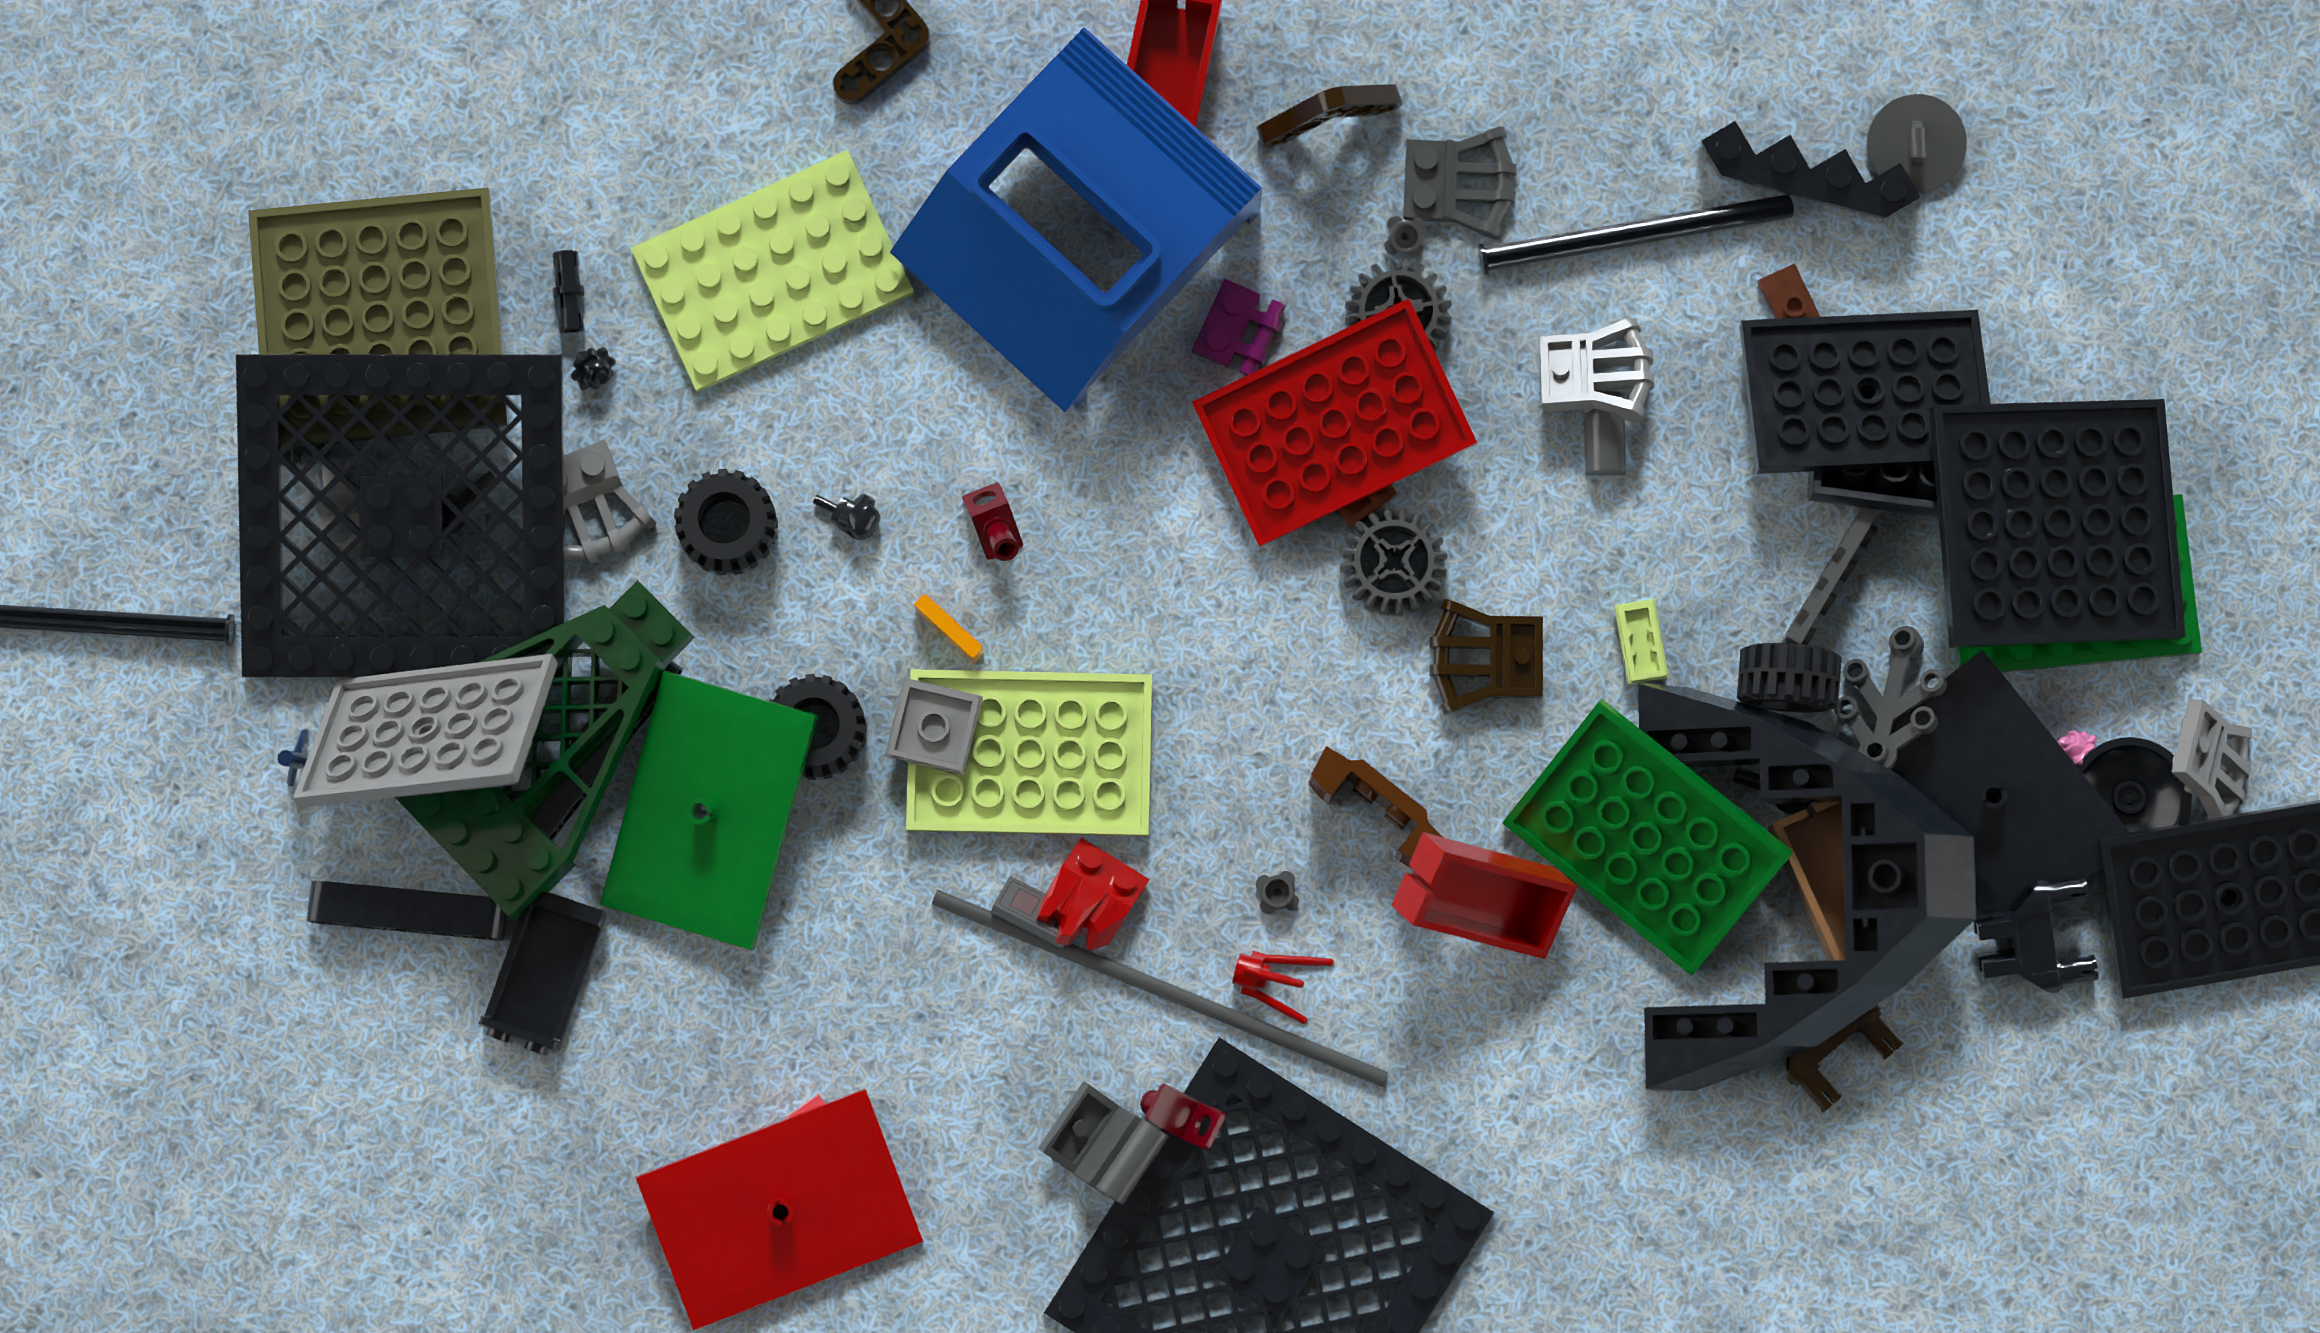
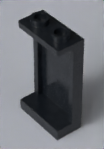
M542 891L520 913L485 1015L480 1017L478 1023L481 1026L487 1027L486 1036L509 1043L511 1036L525 1040L524 1049L547 1056L549 1049L557 1052L560 1051L607 917L605 911Z

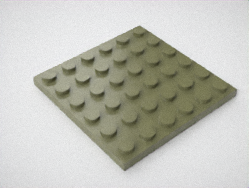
M488 187L248 210L259 354H503L491 196ZM279 395L280 409L293 395ZM334 395L305 396L320 410ZM375 395L346 396L361 410ZM415 395L386 396L401 410ZM456 395L427 396L442 410ZM496 395L467 396L483 410ZM299 400L284 414L299 430L314 416ZM339 400L324 414L340 430L355 416ZM380 400L365 414L380 430L395 417ZM421 400L405 414L421 430L436 416ZM461 400L446 414L461 430L476 417ZM500 400L486 415L499 427H505L509 424L508 406ZM319 420L305 434L315 445L327 444L334 437ZM360 420L345 434L351 441L370 440L375 437ZM400 420L386 434L388 438L415 435ZM440 420L427 434L452 431ZM480 420L472 430L489 427ZM280 423V448H283L294 435ZM298 441L293 447L304 445Z

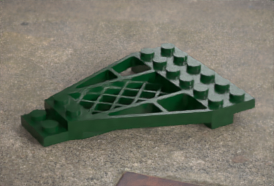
M637 580L610 608L605 605L600 606L480 661L488 662L521 658L554 643L544 655L553 654L558 663L557 668L563 663V677L553 678L551 686L563 685L562 705L543 707L532 739V762H525L522 769L532 770L531 786L527 790L512 791V784L503 785V789L500 786L400 796L395 797L396 800L490 898L514 920L542 891L548 894L576 866L573 861L649 694L658 686L667 665L695 637ZM585 642L591 649L577 648ZM572 657H591L590 677H572ZM600 659L617 676H599ZM599 684H618L617 700L613 704H598ZM571 685H590V703L588 705H571ZM589 712V728L584 733H570V713ZM598 712H604V713L598 718ZM561 713V733L542 734L543 714ZM620 724L593 786L590 788L574 772V769ZM560 741V757L556 761L541 762L542 742ZM569 741H575V742L569 747ZM547 769V770L540 776L541 770ZM569 776L588 797L565 847L560 849L528 815Z

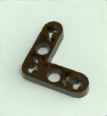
M857 0L884 31V34L834 75L833 90L837 99L842 103L852 105L863 101L928 47L930 41L929 28L907 0H896L898 3L897 11L893 15L886 17L877 13L875 9L876 3L879 0ZM908 13L909 16L904 18V23L912 31L918 28L921 30L919 33L920 42L915 44L913 41H908L905 44L903 42L905 33L899 24L893 30L889 26L899 22L904 14ZM878 51L888 52L893 58L892 65L884 71L875 70L870 64L871 57ZM863 63L867 73L875 80L869 82L867 76H865L857 83L859 89L857 93L854 94L850 90L843 93L841 91L844 88L842 80L848 77L853 81L859 77L862 72L858 66Z
M1396 84L1339 86L1317 93L1256 127L1262 147L1271 148L1287 143L1333 118L1376 116L1396 110L1403 103Z

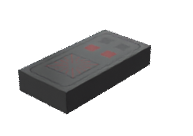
M1009 876L993 904L991 913L1063 949L1064 945L1055 943L1059 929L1058 920L1052 919L1048 922H1043L1036 919L1045 893Z

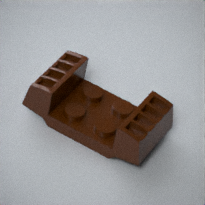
M1327 746L1324 748L1311 773L1309 785L1329 805L1349 780L1354 784L1352 792L1370 806L1376 801L1386 809V813L1383 816L1391 824L1402 831L1406 826L1410 828L1412 833L1399 847L1395 855L1398 861L1410 867L1409 863L1423 832L1442 837L1428 822L1427 810L1363 759L1350 760Z

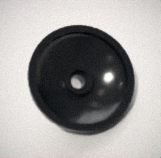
M2138 737L2112 739L2091 750L2083 758V763L2077 766L2130 832L2182 824L2188 821L2192 806V794L2184 790L2185 784L2171 773L2174 755L2158 743ZM2127 789H2133L2138 794V799L2133 804H2126L2122 800V793Z

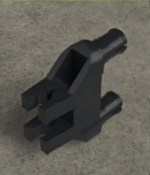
M2081 877L2075 880L2051 884L2043 878L2035 879L2028 883L2003 911L1977 915L1976 920L1973 921L1974 933L1978 934V939L1983 941L2007 937L2009 947L1977 954L1978 968L1980 972H1983L1984 978L2019 974L2051 994L2059 993L2063 989V985L2098 980L2099 974L2098 971H2095V969H2098L2093 954L2086 957L2059 961L2055 952L2051 912L2056 907L2089 903V895L2085 894L2088 891L2085 878Z

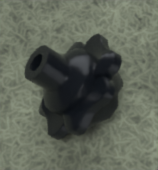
M601 347L597 351L594 348H589L587 351L583 350L576 356V360L573 363L575 370L571 373V378L578 382L581 390H586L589 387L598 389L613 376L611 368L615 365L616 360L614 357L609 356L608 350L605 347Z

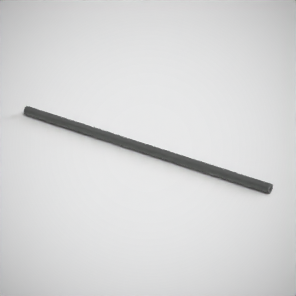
M937 890L933 898L932 905L1383 1087L1388 1072L1074 944L1064 945L1063 949L994 915L990 910L941 890Z

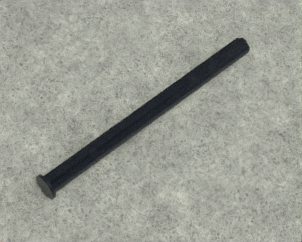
M1786 194L1484 247V244L1481 243L1478 244L1483 275H1488V270L1791 218L1794 215V204L1790 195Z
M0 605V628L225 641L226 646H232L235 634L234 614H228L227 618Z

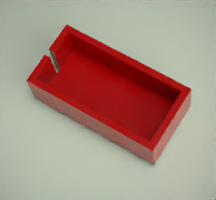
M1140 0L1127 66L1197 128L1222 11V0H1185V9L1178 8L1179 0Z
M1423 832L1409 863V866L1414 871L1412 874L1405 873L1391 906L1413 926L1546 959L1577 886L1555 867Z

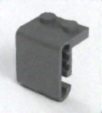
M1083 1081L1038 1149L1091 1187L1123 1205L1169 1136L1146 1120L1122 1108L1090 1084Z

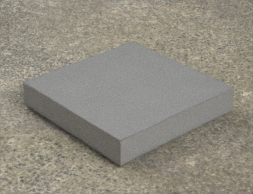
M904 678L885 757L964 776L983 696Z

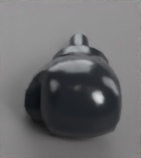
M861 494L854 501L843 497L839 504L819 495H816L813 504L833 513L831 523L837 525L840 530L856 540L870 538L881 519L879 511L874 506L876 500L867 494Z

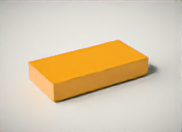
M923 594L914 603L915 610L973 663L984 654L983 646L928 595Z

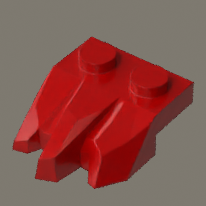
M1081 837L1042 898L1036 919L1043 922H1048L1052 919L1058 920L1059 929L1055 943L1069 946L1081 934L1086 939V947L1093 951L1110 944L1150 879Z

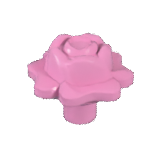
M2070 731L2066 736L2061 737L2058 743L2078 766L2083 763V758L2095 748L2094 744L2097 742V737L2095 735H2088L2086 731L2081 733Z

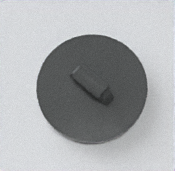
M1925 94L1905 95L1889 102L1873 119L1867 135L1868 159L1877 176L1901 163L1919 194L1931 192L1948 183L1961 168L1967 150L1966 131L1955 110L1941 99Z

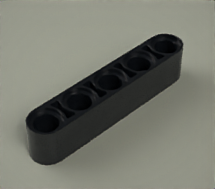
M311 881L306 922L407 932L408 930L410 933L447 936L448 934V936L503 941L507 914L488 896L329 881Z

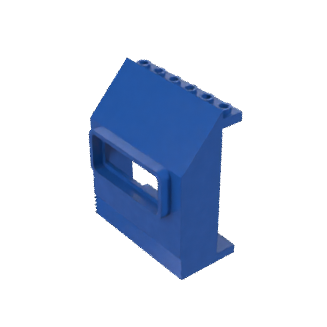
M1083 27L946 170L890 250V253L1061 410L1066 412L1072 405L1077 408L1086 399L1087 389L1243 223L1246 221L1250 225L1261 211L1262 187L1091 32ZM1024 149L1031 151L1142 252L1143 255L1108 292H1103L989 188L990 184Z

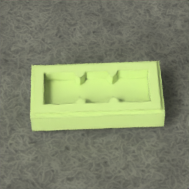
M1655 599L1615 605L1614 612L1628 686L1668 679L1669 675Z

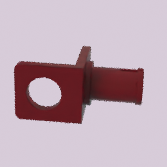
M994 483L963 495L962 499L972 519L986 559L997 558L1000 561L1013 559L1018 554L1019 548L1023 547V541L1000 483ZM995 496L992 501L986 504H975L983 497Z
M1164 1083L1160 1085L1158 1091H1147L1142 1096L1140 1108L1146 1114L1145 1119L1148 1122L1205 1150L1211 1148L1226 1117L1224 1112L1200 1103ZM1210 1117L1211 1124L1208 1131L1199 1137L1198 1130L1200 1124L1205 1118Z

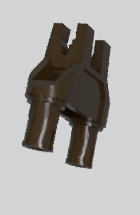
M1878 1005L1818 1046L1786 1058L1787 1081L1796 1087L1800 1085L1818 1105L1822 1113L1829 1109L1832 1104L1836 1103L1842 1095L1837 1092L1818 1070L1821 1067L1819 1062L1854 1032L1857 1034L1861 1032L1882 1056L1883 1060L1887 1059L1894 1053L1893 1051L1904 1044L1879 1017L1882 1013Z

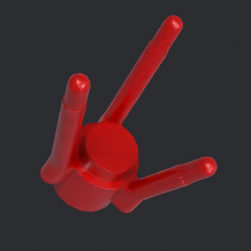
M1252 951L1251 956L1240 953L1232 984L1242 986L1241 994L1254 997L1302 1024H1306L1308 1021L1306 1016L1257 989V987L1265 989L1268 980L1297 988H1302L1304 982L1290 976L1270 972L1271 965L1264 963L1333 966L1334 960L1331 958L1271 955Z

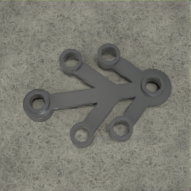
M1910 626L1899 627L1890 635L1889 647L1893 652V657L1883 696L1871 680L1870 670L1864 661L1852 659L1844 666L1843 674L1851 685L1857 686L1878 717L1874 734L1860 717L1861 708L1853 697L1843 696L1839 698L1838 707L1834 708V712L1840 721L1848 724L1861 743L1857 751L1890 770L1897 761L1899 749L1920 735L1933 732L1938 725V719L1929 707L1924 706L1913 711L1911 723L1892 734L1894 722L1930 697L1940 696L1947 688V681L1939 670L1929 669L1922 674L1919 685L1901 696L1909 661L1917 659L1924 650L1922 637L1915 628ZM1910 636V641L1906 645H1898L1901 638ZM1863 668L1860 676L1851 677V672L1854 669ZM1931 679H1940L1939 684L1936 687H1927L1928 682ZM1853 705L1851 713L1847 715L1842 714V709L1845 706ZM1930 716V721L1926 725H1918L1921 717ZM1879 747L1883 748L1880 756L1876 758L1870 757L1873 750Z

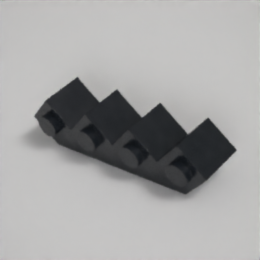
M1736 120L1699 142L1720 178L1867 216L1884 219L1920 198L1919 193L1901 163L1865 183L1846 149L1810 169L1792 136L1789 135L1755 155Z

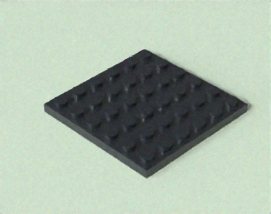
M2165 399L1934 405L1929 408L1949 648L2181 640L2186 637Z

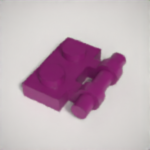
M1224 278L1194 343L1192 353L1226 368L1229 367L1235 354L1244 358L1239 370L1241 374L1247 376L1257 371L1259 365L1263 366L1269 355L1266 349L1273 334H1278L1283 324L1281 317L1286 305L1279 301L1271 300L1266 313L1258 311L1255 308L1261 294ZM1249 322L1259 326L1251 345L1241 342Z

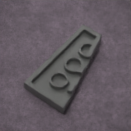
M1866 507L1859 511L1780 643L1809 644L1816 632V629L1811 627L1819 613L1823 616L1827 614L1837 595L1832 593V590L1838 580L1846 582L1855 568L1857 561L1852 559L1858 546L1860 545L1866 549L1878 528L1872 525L1877 513Z

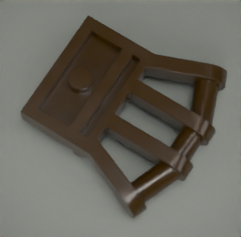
M1444 599L1440 608L1443 610V614L1434 636L1429 639V648L1433 649V665L1429 666V676L1434 678L1443 704L1440 707L1443 714L1453 713L1487 698H1542L1543 616H1490L1455 601ZM1458 617L1490 629V637L1451 636ZM1450 649H1490V665L1450 664ZM1451 677H1490V685L1458 697Z

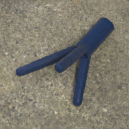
M305 729L301 730L294 751L283 750L277 757L280 765L289 767L287 776L288 786L295 784L297 770L303 768L307 761L306 756L302 754L308 736V731Z

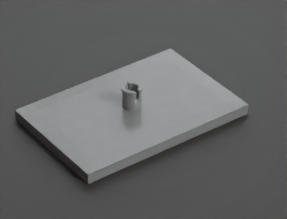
M553 654L337 680L295 790L293 800L298 808L517 784L558 665Z

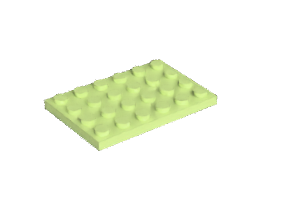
M848 150L630 248L697 393L914 294V290L901 262L890 253L893 245Z
M910 669V679L980 695L983 696L964 776L908 763L906 831L1149 837L1152 674Z

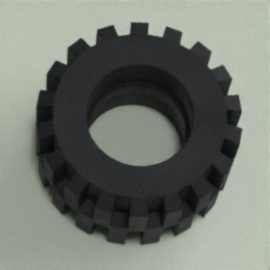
M718 469L717 474L711 475L709 471L701 474V480L695 482L693 479L687 485L689 490L685 494L681 492L678 498L679 507L675 508L674 518L676 520L674 527L681 546L694 563H698L702 569L708 572L713 570L716 571L717 575L726 576V572H733L734 575L742 574V569L750 567L752 570L758 566L757 561L761 557L766 559L770 553V545L775 544L777 538L775 532L776 528H778V519L769 494L765 488L760 486L755 478L752 476L748 478L744 472L735 470L734 473H728L727 469ZM734 501L742 504L748 511L750 517L748 529L742 537L731 543L722 544L711 541L703 530L702 523L705 514L712 506L719 502Z
M1757 643L1749 645L1740 650L1737 699L1748 705L1774 711L1813 713L1838 707L1842 657L1831 650L1810 645L1791 643Z
M805 674L806 678L798 680L795 677L789 680L790 684L783 688L781 685L775 691L777 695L773 700L769 699V701L799 710L810 705H824L836 714L839 722V731L835 739L824 748L809 749L802 776L809 780H816V777L828 779L832 778V774L838 771L841 773L848 769L847 766L852 761L855 762L860 756L859 751L861 747H864L866 741V720L857 697L841 681H834L830 676L815 677L814 674Z

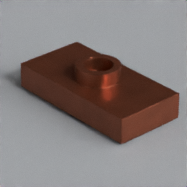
M1795 263L1758 280L1757 283L1775 319L1821 317Z

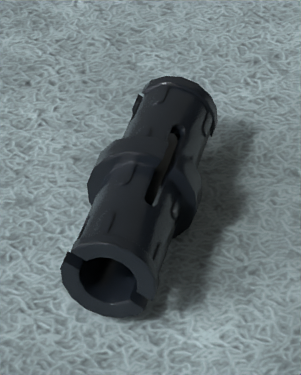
M556 251L552 253L556 285L552 291L553 298L557 299L559 332H582L585 330L581 297L585 295L584 286L580 285L578 251Z

